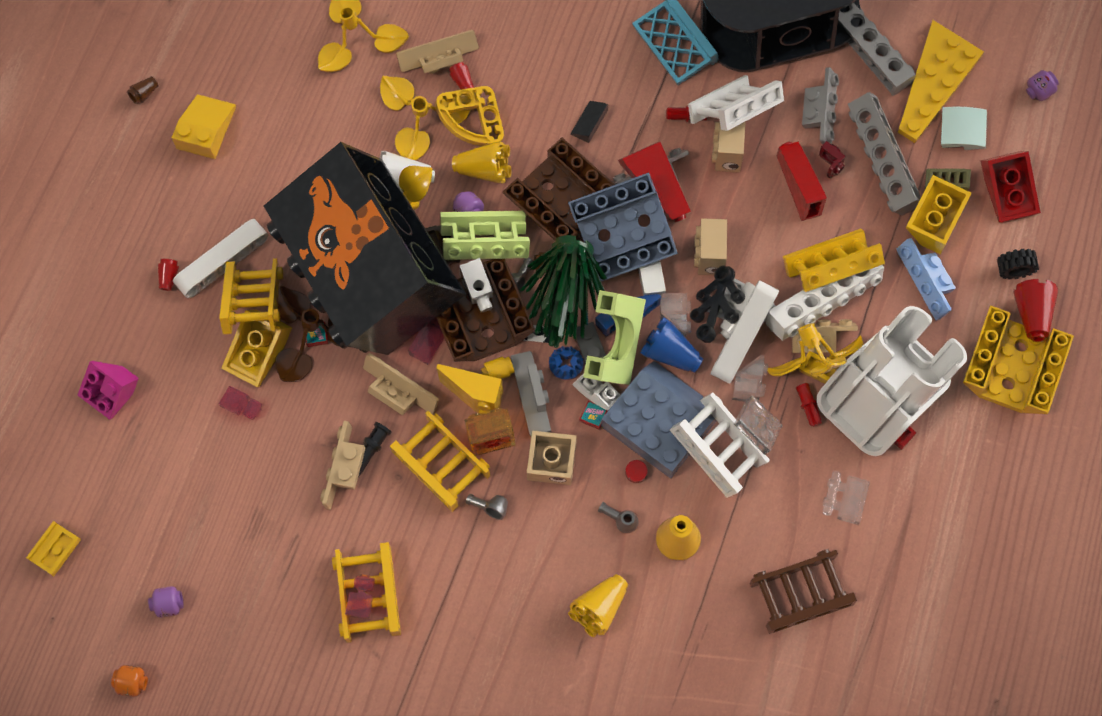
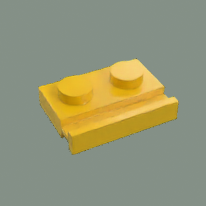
M53 521L26 558L54 577L81 539Z

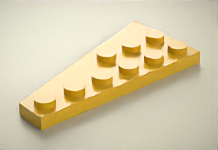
M932 20L898 133L916 143L982 57L984 51Z

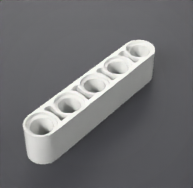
M255 219L247 221L174 277L173 283L186 298L195 296L225 273L226 262L235 261L236 265L268 239L269 234Z
M760 280L758 281L711 370V375L729 384L731 383L779 292L778 289Z

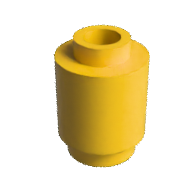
M502 356L483 363L484 368H481L482 375L499 379L510 377V374L514 373L509 356L505 358Z

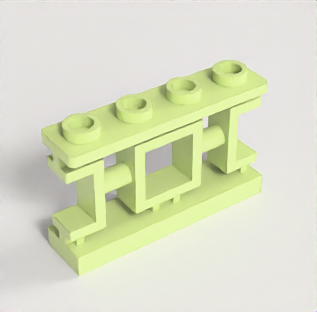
M523 211L441 212V236H452V238H443V258L445 260L528 258L530 249L529 237H518L517 235L526 234V214ZM475 235H494V237L475 238Z

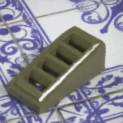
M926 169L925 189L933 175L939 178L945 177V181L949 183L950 178H954V183L952 184L967 191L970 188L971 169Z

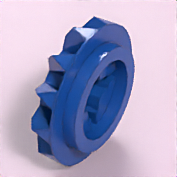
M562 346L554 350L550 356L549 368L560 379H572L582 371L583 358L580 352L572 346ZM561 357L564 358V359H566V360L569 359V358H571V360H570V365H571V367L568 366V365L561 366V365H562V359H561Z

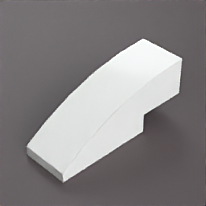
M660 260L638 268L643 296L659 294L661 298L665 297L666 288Z

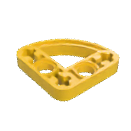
M480 86L445 92L437 97L435 102L437 114L444 126L454 136L478 146L502 141L504 137L503 126L495 94L490 87ZM482 92H485V95H489L487 99L488 106L485 107V99L483 97L480 98ZM462 95L468 96L470 103L467 105L462 104L459 97ZM442 99H445L446 102H452L447 107L444 104H440ZM477 108L483 135L464 129L449 113ZM486 111L493 112L495 119L491 121L485 119L484 113ZM492 125H495L493 128L494 133L499 134L497 139H494L493 136H489L492 132Z

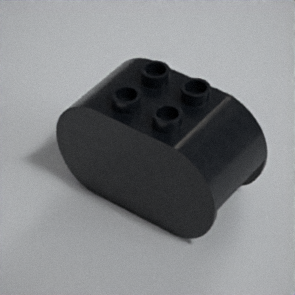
M701 0L700 31L716 50L718 63L734 71L752 72L843 46L851 39V36L839 24V12H848L850 10L849 5L853 2L860 9L859 0ZM853 18L850 21L852 26L858 27L860 19Z

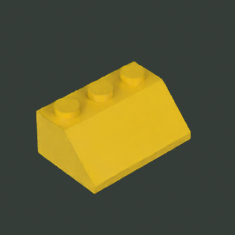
M933 175L906 229L921 246L941 255L972 193Z

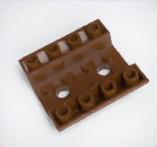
M562 137L547 150L548 158L523 181L519 178L515 179L503 190V194L555 241L557 237L564 235L576 236V240H580L582 235L578 224L575 223L568 202L614 186L615 184ZM548 182L553 184V188L551 190H544L542 185Z
M491 259L483 262L484 270L492 289V297L489 298L492 309L481 312L477 303L471 304V301L466 298L468 294L461 278L457 280L466 295L436 317L454 362L477 361L516 346L535 331L531 319L528 320L529 314L505 259ZM485 329H491L494 334L490 338H485L482 336V332Z

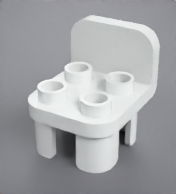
M909 306L901 311L889 326H884L850 356L847 362L835 371L817 394V405L823 415L860 450L871 456H880L889 449L904 431L949 388L951 378L967 360V353L964 347L954 338L949 339L935 356L917 341L920 335L932 323L931 316L918 307Z

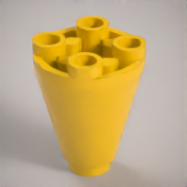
M495 142L459 153L452 158V169L454 172L502 184L512 174L511 166L508 165L510 146L504 145L503 142Z
M617 574L605 579L571 602L570 611L568 612L569 617L585 627L584 630L589 636L594 638L596 635H605L623 600L628 583Z

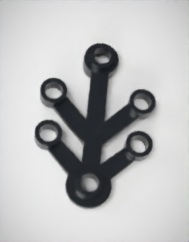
M720 266L715 271V280L696 294V299L702 305L691 311L690 318L694 322L700 323L704 320V313L710 309L706 324L699 326L696 331L697 338L704 343H711L716 337L714 326L720 307L724 312V318L729 323H736L739 319V313L732 309L724 295L727 287L733 302L741 304L745 300V294L737 288L733 281L735 271L730 266ZM716 290V293L711 297V293Z

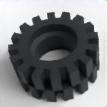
M1015 249L1013 252L1008 251L997 258L999 274L1003 279L1025 278L1026 275L1031 276L1033 275L1032 273H1036L1039 270L1035 250L1020 249L1017 251Z

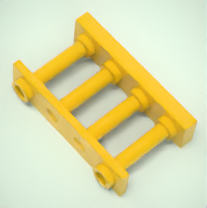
M862 229L783 256L787 275L793 277L800 274L804 292L885 264L881 244L878 243L867 247L865 232Z
M277 258L273 259L272 269L240 272V270L236 269L235 261L226 262L219 316L223 335L232 334L233 325H236L237 322L269 320L271 331H276V322L280 321L279 309H277L280 279H283V268L279 267ZM271 278V283L238 284L241 280ZM270 292V296L265 298H236L239 294ZM268 306V312L240 314L234 312L238 308Z
M427 411L425 415L429 422L406 444L403 443L401 445L396 440L390 445V449L453 512L459 507L456 500L458 498L457 495L480 473L488 479L490 477V466L484 459H477L443 425L444 421L438 414L435 413L433 415ZM436 428L444 437L421 459L418 458L416 460L411 455V450ZM451 443L459 452L436 474L433 473L431 475L426 470L427 464ZM466 458L474 468L452 489L448 488L446 490L441 485L443 483L442 480Z
M389 542L380 543V550L377 553L345 558L342 557L340 549H336V557H332L333 570H337L342 614V623H339L340 637H344L345 641L350 643L351 633L384 628L390 630L392 636L401 635L392 552ZM374 562L382 564L383 572H380L379 575L345 580L344 567ZM376 584L385 586V594L382 597L347 602L346 589ZM380 606L387 608L388 616L382 620L355 624L349 623L348 611Z

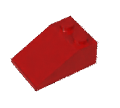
M1018 151L980 160L984 181L999 223L1041 213L1029 151Z

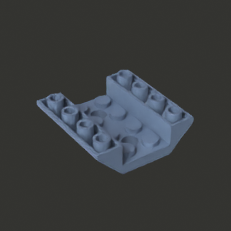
M649 173L568 202L584 243L587 240L592 244L594 248L593 256L607 279L678 254L659 196ZM643 214L650 217V224L647 227H642L638 222L639 217ZM602 229H607L610 232V239L606 242L601 241L599 238V232Z

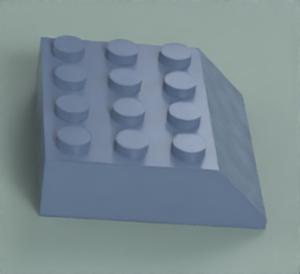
M653 361L639 372L601 419V427L671 479L690 454L672 434L670 429L684 419L689 423L705 407L700 401L704 397ZM710 414L695 431L703 439L717 420Z

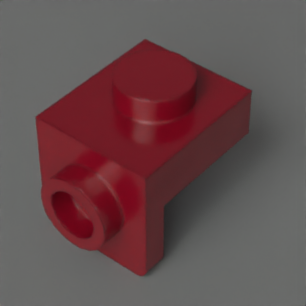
M826 141L821 146L818 156L831 165L827 173V177L831 178L834 174L838 175L843 170L846 156L841 153L836 145Z

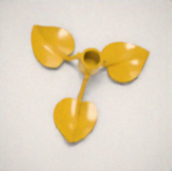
M331 0L329 16L333 22L343 24L341 26L343 43L342 46L335 42L329 43L320 50L318 69L324 72H335L345 68L350 63L352 53L349 49L345 48L346 30H353L358 24L372 38L376 39L374 45L377 50L383 53H391L398 50L408 40L409 35L403 28L393 24L379 26L377 34H374L362 22L361 18H357L362 9L359 0Z
M382 76L380 92L384 104L394 111L401 110L405 104L407 106L411 105L412 112L416 116L415 130L409 127L403 128L395 137V146L400 156L416 161L427 152L430 145L429 135L424 131H418L420 117L426 116L429 109L437 112L436 108L431 103L428 104L426 98L422 96L413 98L415 94L414 86L407 79ZM462 95L459 97L462 104L467 105L470 103L468 96ZM442 99L440 104H444L447 107L452 102H446L445 99ZM471 110L449 114L460 124L468 117Z
M408 166L400 173L399 186L404 190L403 194L413 210L419 207L420 201L428 192L432 178L431 167Z
M809 323L798 329L801 341H799L801 358L794 359L777 367H766V370L772 376H782L796 370L805 362V346H807L808 349H816L823 363L812 369L811 374L813 376L824 374L833 368L844 365L847 362L845 357L854 354L864 345L863 339L860 335L851 344L834 353L821 337L820 332H817L814 323ZM820 342L831 354L829 358L833 360L826 361L819 347Z

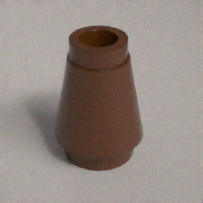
M151 76L131 85L130 89L127 90V94L135 104L143 103L159 85L155 78Z

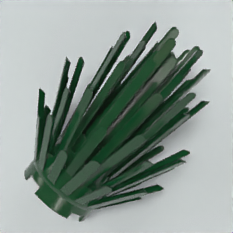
M573 235L557 237L556 242L552 243L548 251L527 266L531 268L530 270H535L542 264L520 289V291L526 289V293L529 292L539 278L543 277L526 305V310H529L537 297L528 320L537 316L541 305L542 310L536 325L535 334L540 333L543 321L546 319L543 328L544 338L548 336V332L551 330L549 346H554L555 348L559 347V342H563V338L566 346L568 336H573L576 340L578 308L581 309L580 336L582 339L584 338L585 325L588 326L587 281L593 308L596 310L597 303L594 292L596 290L598 296L599 290L605 291L600 278L602 280L607 279L593 256L594 248L592 244L587 240L585 243L576 240V236Z

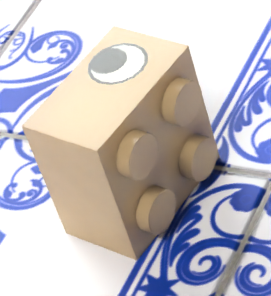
M720 120L715 122L712 163H715V171L740 172L744 154L745 122L728 131L721 130Z
M701 219L700 226H696L694 267H698V275H714L720 266H725L727 260V219Z
M532 431L527 480L571 485L576 451V435Z

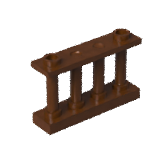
M829 549L818 552L817 557L770 573L761 571L753 575L754 578L751 579L750 586L751 588L760 586L771 614L770 621L766 625L769 634L853 606L856 603L857 599L854 592L847 594L846 591H843L831 560H834L838 555L837 550L830 552ZM823 563L835 593L834 599L829 601L822 599L810 567ZM799 571H802L814 601L812 603L813 606L806 609L804 606H801L789 576ZM781 578L792 606V614L783 616L779 612L768 584L769 581Z

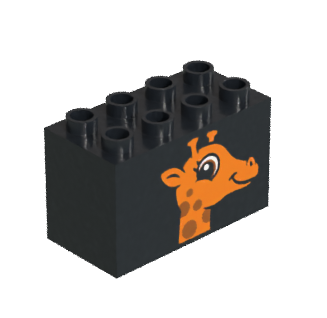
M340 142L263 205L271 218V221L267 224L268 231L276 241L287 245L292 254L287 258L290 268L300 278L306 277L312 288L308 292L310 302L319 312L327 313L333 323L329 327V334L335 343L343 349L351 347L359 349L364 353L371 351L389 355L466 295L382 159Z

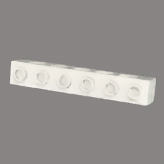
M880 265L807 292L802 290L770 309L767 314L766 325L782 341L788 337H794L800 327L809 323H815L819 318L828 316L837 307L846 305L855 296H861L871 286H877L883 279L884 266Z

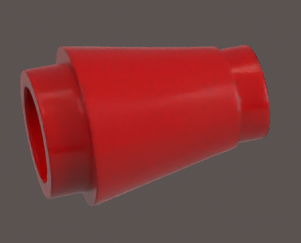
M459 62L450 67V77L460 90L474 88L467 65Z
M172 259L160 260L158 264L160 290L172 291L173 279L179 269V266H177L178 261Z

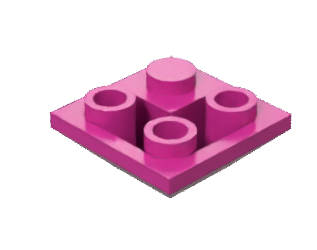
M90 361L77 395L110 420L133 395L139 378L123 366Z

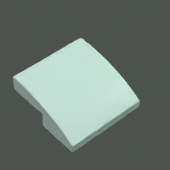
M943 107L942 148L963 146L965 150L986 149V109Z

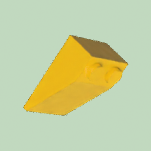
M197 94L178 120L172 135L176 149L216 159L236 104Z
M257 309L245 310L244 313H254L261 311ZM269 320L240 322L221 369L259 387L275 363L277 355L285 347L292 327L279 321L276 322V331H271Z
M437 364L440 383L475 412H478L480 416L486 418L491 416L497 417L503 396L502 379Z

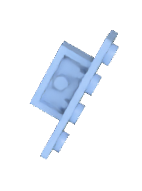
M908 238L897 247L896 251L934 319L940 320L951 311V307L943 294L951 293L956 288L936 252L921 255L913 239Z

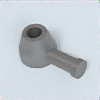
M531 258L524 259V263L518 273H511L519 293L522 292L520 289L525 285L526 275L530 269L527 266L533 262Z
M469 494L466 504L483 509L486 514L494 519L503 520L506 515L508 501L503 496L495 495L487 502L475 497L473 494Z
M602 502L598 509V512H602L615 519L617 528L623 533H631L638 526V518L632 511L625 510L620 513L606 505L605 502ZM629 516L632 521L627 523L623 518Z

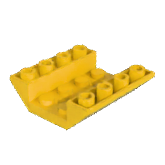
M990 305L963 384L979 398L1019 413L1048 414L1074 335L1053 328L1049 337L1044 341L1033 342L1027 338L1022 324L1009 320L1010 312ZM1015 343H1023L1026 347V350H1017L1015 347ZM1009 380L1013 384V389H1005L1002 381Z

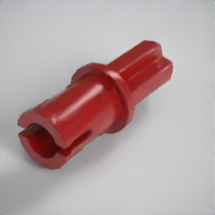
M686 105L685 108L668 107L666 109V119L685 120L688 122L690 120L688 106Z
M803 383L796 387L802 403L800 407L804 409L809 425L815 427L822 423L816 406L817 400H814L809 383Z

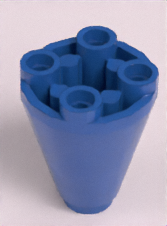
M662 317L657 325L658 329L656 331L652 330L646 339L649 343L646 342L640 353L649 359L695 373L701 365L703 358L700 357V353L674 324L665 317Z

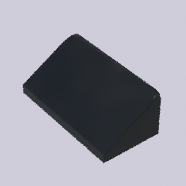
M589 101L573 128L571 135L589 143L608 111V104Z

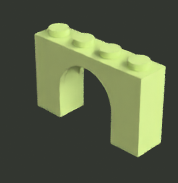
M599 290L595 312L608 314L614 319L616 337L611 351L606 356L601 358L587 356L584 378L630 385L646 299Z

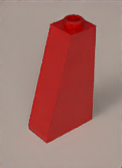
M799 141L782 144L778 148L777 158L801 221L821 216L827 197Z
M661 142L654 143L618 160L631 178L646 173L650 174L667 221L673 219L674 222L681 221L686 218V213L691 212Z

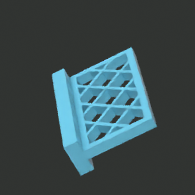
M665 0L632 23L633 27L677 85L707 65H713L718 62L716 50L677 0ZM665 8L669 13L668 20L657 19L658 13ZM644 22H653L651 31L642 30L640 25ZM655 24H667L665 33L654 32ZM669 26H679V35L669 34ZM653 36L664 37L662 46L653 45ZM667 38L678 39L676 48L665 47ZM681 40H689L692 43L690 50L679 48ZM664 51L675 52L674 61L665 60L663 58ZM678 53L689 54L688 63L677 62ZM692 54L701 55L704 61L699 64H692ZM676 66L687 67L686 73L679 78L674 73Z

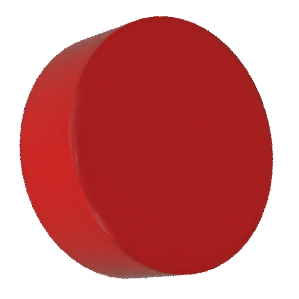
M633 460L627 464L625 475L630 482L641 483L646 479L648 469L644 462Z

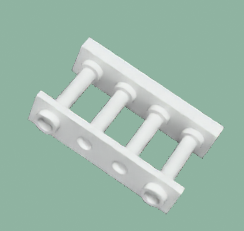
M744 75L689 103L691 124H695L707 117L720 119L721 130L728 131L783 102L782 81L775 80L759 88L749 86L748 75Z
M712 392L700 400L705 407L689 423L684 419L675 424L670 431L728 498L737 494L743 488L738 480L753 465L757 468L768 463L770 459L727 410L722 400ZM712 414L719 425L702 439L695 429ZM726 431L733 439V442L717 457L710 449V445ZM740 448L748 458L731 474L724 466V462Z

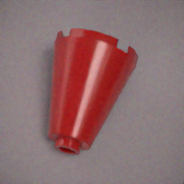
M1039 279L1025 280L1016 285L1013 295L1027 338L1033 342H1042L1050 334L1058 296V287L1049 280H1046V283H1039Z

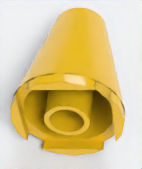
M678 515L668 518L657 530V547L668 559L686 560L692 557L700 546V531L696 524L687 516Z

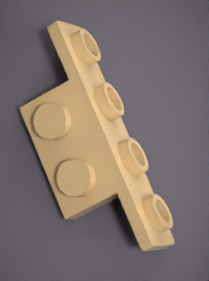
M469 30L399 51L396 55L402 72L422 67L424 73H435L440 68L452 67L459 62H463L462 54L478 50L479 47L474 30Z
M841 319L839 323H831L830 320H818V323H814L817 332H820L821 337L833 352H836V331H858V326L856 323H852L850 319ZM799 333L792 337V353H801L799 344L801 337ZM820 342L819 347L821 351L828 352ZM805 346V353H808L809 351L817 353L815 348L808 349L807 346Z
M371 353L366 355L363 369L377 378L369 386L368 393L401 415H404L414 404L432 414L436 411L439 399L434 394L428 392L416 382L383 362L380 358Z
M344 421L343 426H340L338 429L337 439L339 441L337 447H334L332 452V468H329L327 471V487L321 493V502L328 510L332 508L337 487L355 490L366 449L364 445L349 443L352 431L349 421Z

